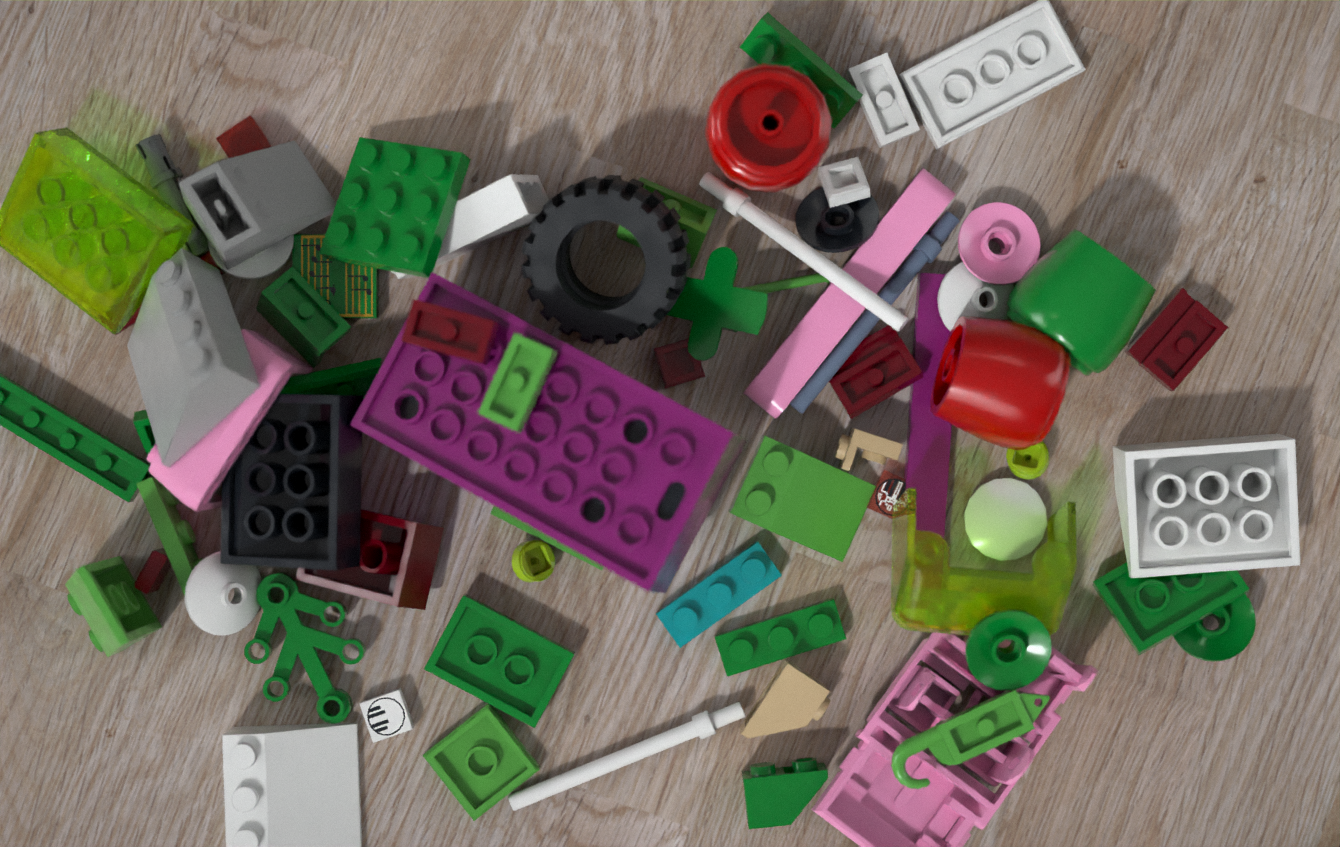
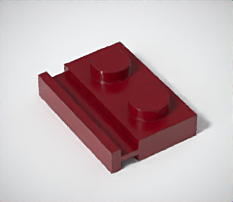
M1180 288L1124 352L1134 358L1144 370L1166 389L1174 391L1229 327L1198 300H1194L1188 295L1184 288Z
M887 325L863 339L829 383L850 419H853L922 379L924 376L896 330Z

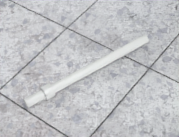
M707 172L702 177L699 185L722 201V207L733 216L745 218L896 331L900 332L909 320L908 317L751 203V197L738 187L732 189L710 172Z
M739 701L710 714L706 710L693 715L690 722L508 795L509 803L513 811H516L699 736L702 740L716 734L715 729L746 717Z

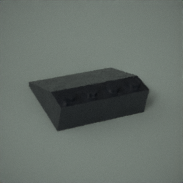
M323 394L278 395L222 481L221 564L340 570L360 566L363 432L350 424L363 402V396Z

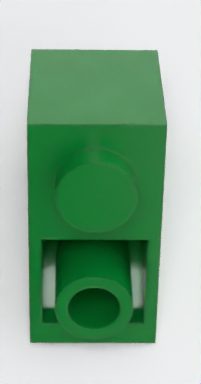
M813 757L798 758L791 761L792 766L775 768L774 762H760L750 765V771H742L749 830L791 825L827 781L828 770L824 762L817 763V759Z

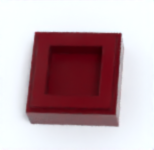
M689 338L653 349L665 389L705 377L701 361L693 358L688 351Z
M164 548L151 552L134 583V587L145 594L158 591L171 568V563Z

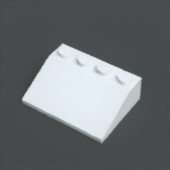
M1281 434L1113 446L1115 492L1130 578L1300 565L1295 439Z
M358 723L233 727L222 735L226 847H362Z

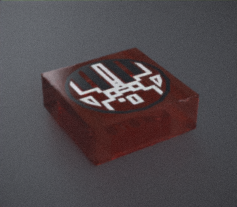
M882 469L867 508L903 524L906 479Z

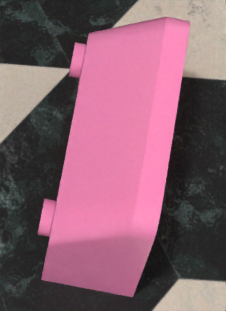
M241 330L260 387L172 466L167 467L162 464L157 444L154 445L147 457V461L151 463L149 472L182 503L196 512L222 507V497L216 494L215 491L293 373L308 374L313 369L257 331Z

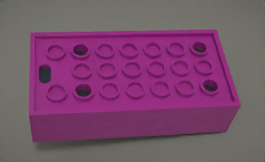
M432 272L417 300L499 323L488 365H482L402 342L406 319L350 425L647 592L666 593L747 440ZM514 333L558 352L521 433L477 414Z

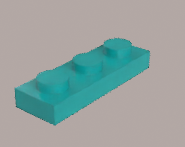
M756 541L657 611L656 615L681 648L780 578L782 574L759 542Z

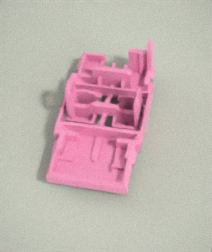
M971 586L966 595L958 600L948 614L947 618H949V621L945 622L943 627L939 624L933 625L930 630L932 632L930 637L923 639L866 719L867 725L863 730L859 729L855 734L861 740L857 745L858 748L853 747L839 766L842 770L836 774L811 810L860 847H963L971 836L969 832L973 826L981 830L986 827L1059 723L1061 716L1054 712L1059 704H1064L1073 690L1084 692L1097 675L1098 670L1091 665L1075 664L1052 647L1049 663L1043 673L1032 683L1016 689L1017 692L1045 694L1050 697V700L1034 721V729L1021 735L1030 742L1029 746H1027V742L1018 736L960 763L988 785L997 786L999 783H1002L995 794L959 766L945 765L943 767L937 762V758L934 757L932 752L927 755L923 751L910 756L906 761L905 768L908 775L912 778L929 779V786L913 789L902 785L893 774L891 767L892 755L899 744L916 734L887 713L885 709L887 708L917 732L921 733L936 726V723L953 716L954 714L948 710L960 694L958 690L929 668L917 665L920 660L961 691H964L969 684L976 689L964 710L977 705L983 695L990 699L1007 691L985 686L973 676L967 665L965 647L972 629L989 614L1007 609L979 587ZM1004 640L998 647L1006 648L1011 642ZM1037 698L1035 699L1034 704L1039 705L1041 703V699Z

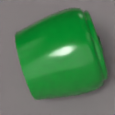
M1073 229L1041 257L1018 281L1007 301V305L1010 308L1007 316L1013 321L1037 328L1064 347L1065 352L1070 355V365L1085 376H1089L1092 372L1100 373L1106 370L1117 359L1131 339L1156 289L1108 250L1080 231Z

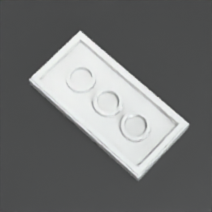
M1038 0L898 75V78L937 150L1081 74L1086 69L1050 1Z

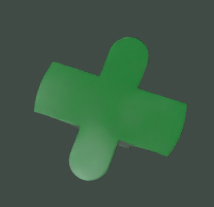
M719 247L710 254L703 280L686 277L688 279L684 290L672 309L666 314L693 322L688 340V351L693 358L700 361L709 360L716 354L722 330L758 335L767 313L768 293L733 286L739 260L735 251L728 247Z

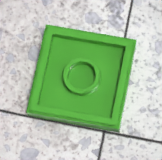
M488 703L422 755L473 821L541 768L496 709Z

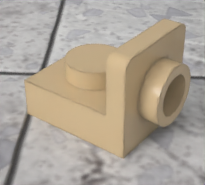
M851 428L849 435H841L834 458L840 459L838 468L850 471L857 448L863 450L861 458L885 465L887 458L899 459L903 444Z

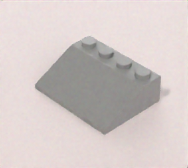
M181 248L152 275L127 344L162 464L167 467L172 466L260 387L220 270Z

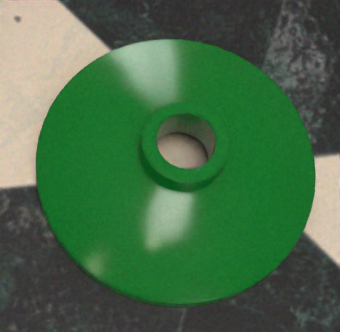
M1245 594L1209 615L1217 619L1218 628L1214 630L1207 629L1203 625L1202 619L1173 636L1177 644L1186 653L1197 659L1210 662L1225 661L1240 654L1250 643L1256 627L1255 611Z
M1017 609L1000 610L984 617L970 632L965 647L966 662L973 676L985 686L997 690H1013L1032 683L1047 667L1052 652L1051 638L1044 624L1034 615ZM1007 639L1012 640L1011 644L1008 647H998V645L1002 641Z

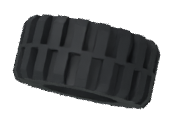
M607 175L599 179L596 176L583 179L551 198L542 207V211L533 218L528 228L531 233L524 240L522 253L527 255V261L521 265L523 278H530L532 284L527 289V292L532 301L539 299L544 306L539 313L547 321L552 317L561 323L558 330L567 336L575 331L581 334V341L591 344L597 339H604L605 345L618 344L622 338L626 337L631 341L642 336L647 329H653L672 309L684 290L688 279L686 278V273L691 261V254L687 253L686 245L689 243L686 229L681 230L677 222L681 217L676 209L673 207L669 210L662 202L665 197L657 190L651 193L644 189V183L636 179H631L629 182L621 180L619 175ZM599 220L613 222L627 229L639 242L644 253L646 267L641 282L630 293L619 297L600 295L587 288L578 279L570 261V243L577 231L583 226Z

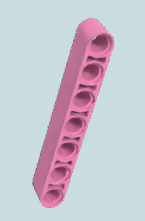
M922 168L879 221L873 236L856 250L842 270L877 294L956 194L926 169ZM830 283L743 394L773 418L777 419L865 310V307L833 283Z

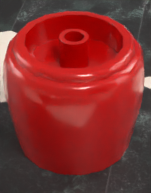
M763 63L740 70L719 87L707 111L705 136L713 161L729 180L750 191L774 193L797 186L819 167L830 146L832 119L825 96L808 76L789 66ZM764 127H768L773 131H768Z
M961 316L953 326L943 348L932 387L931 412L938 418L981 440L1004 448L1024 450L1030 446H1035L1045 439L1059 413L1069 379L1070 355L1065 352L1063 346L1037 328L1016 321Z

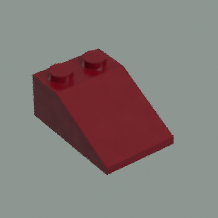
M361 509L360 566L340 570L298 568L295 580L396 607L425 610L444 528Z

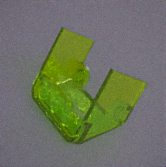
M907 488L893 506L891 614L894 621L901 628L909 631L969 635L975 625L989 614L1000 610L1017 609L1037 617L1051 636L1060 627L1077 567L1076 502L1067 501L1047 519L1048 543L1042 545L1034 553L1032 573L950 567L949 547L940 535L931 531L916 530V489Z

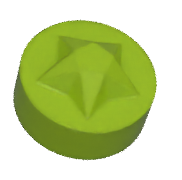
M1043 441L1024 450L1008 448L1006 452L1008 466L1011 472L1019 478H1037L1048 468L1050 461L1049 452Z
M530 540L522 542L515 548L512 554V568L517 577L522 581L528 583L543 581L554 570L555 556L553 550L544 541Z

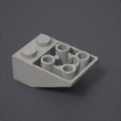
M295 140L218 161L179 182L184 203L227 270L334 212L336 206L335 201Z

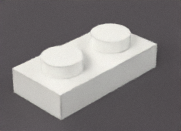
M888 53L848 69L847 73L852 85L863 94L859 102L879 148L915 134L920 130Z

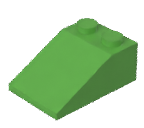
M762 435L729 508V512L773 533L843 562L876 486Z
M121 556L83 565L75 570L65 584L70 592L67 598L72 609L79 616H84L91 628L89 630V637L98 651H104L107 657L120 653L163 628L142 591L134 587L135 579Z

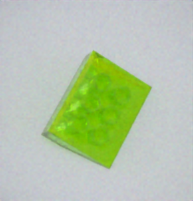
M66 127L35 132L0 208V246L112 334H117L143 303L152 275L158 271L165 261L171 259L183 248L194 223Z

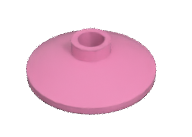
M1002 202L984 204L973 210L960 227L958 235L960 257L966 268L975 277L993 285L1015 283L1025 275L1039 258L1040 237L1034 222L1024 211L1011 204ZM989 241H995L999 244V254H995L989 249Z

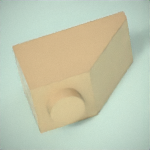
M784 659L740 725V732L749 739L807 727L812 718L818 721L827 710L831 701L827 698L830 690L825 684L789 660Z

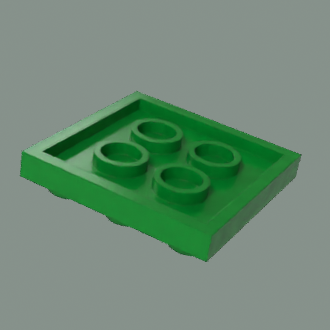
M359 137L319 254L330 260L429 278L434 270L471 159L462 152Z

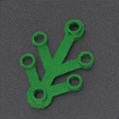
M274 573L265 577L257 588V601L262 607L263 613L254 639L249 641L244 648L246 659L253 664H261L270 658L272 654L270 640L279 617L287 634L274 673L263 685L264 696L273 702L281 701L288 696L291 690L289 680L297 656H299L319 696L316 705L319 717L330 724L342 722L352 710V699L345 690L334 688L315 647L337 654L344 663L352 665L358 663L365 656V645L357 638L344 639L303 625L296 609L320 616L321 621L326 626L335 627L343 623L347 617L345 605L337 600L327 602L300 593L296 581L289 575ZM273 587H279L283 590L284 599L281 602H275L271 598L270 593ZM329 606H335L340 610L341 616L338 621H332L327 617L326 611ZM254 643H259L265 648V655L262 658H257L252 654L251 650ZM347 644H355L358 647L359 656L357 658H349L345 654ZM272 681H279L283 685L284 691L282 695H275L271 692L270 684ZM335 700L339 703L340 711L338 714H330L327 711V701Z

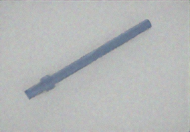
M946 212L928 235L924 234L913 248L914 252L878 296L892 305L927 262L932 263L942 251L940 245L958 225L959 219L952 213ZM866 309L790 402V405L801 414L805 412L880 320L879 317Z

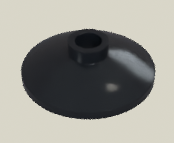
M821 187L810 193L801 202L796 212L795 223L800 238L818 251L840 253L855 249L867 242L878 227L880 215L877 202L871 194L868 198L830 208L824 189Z

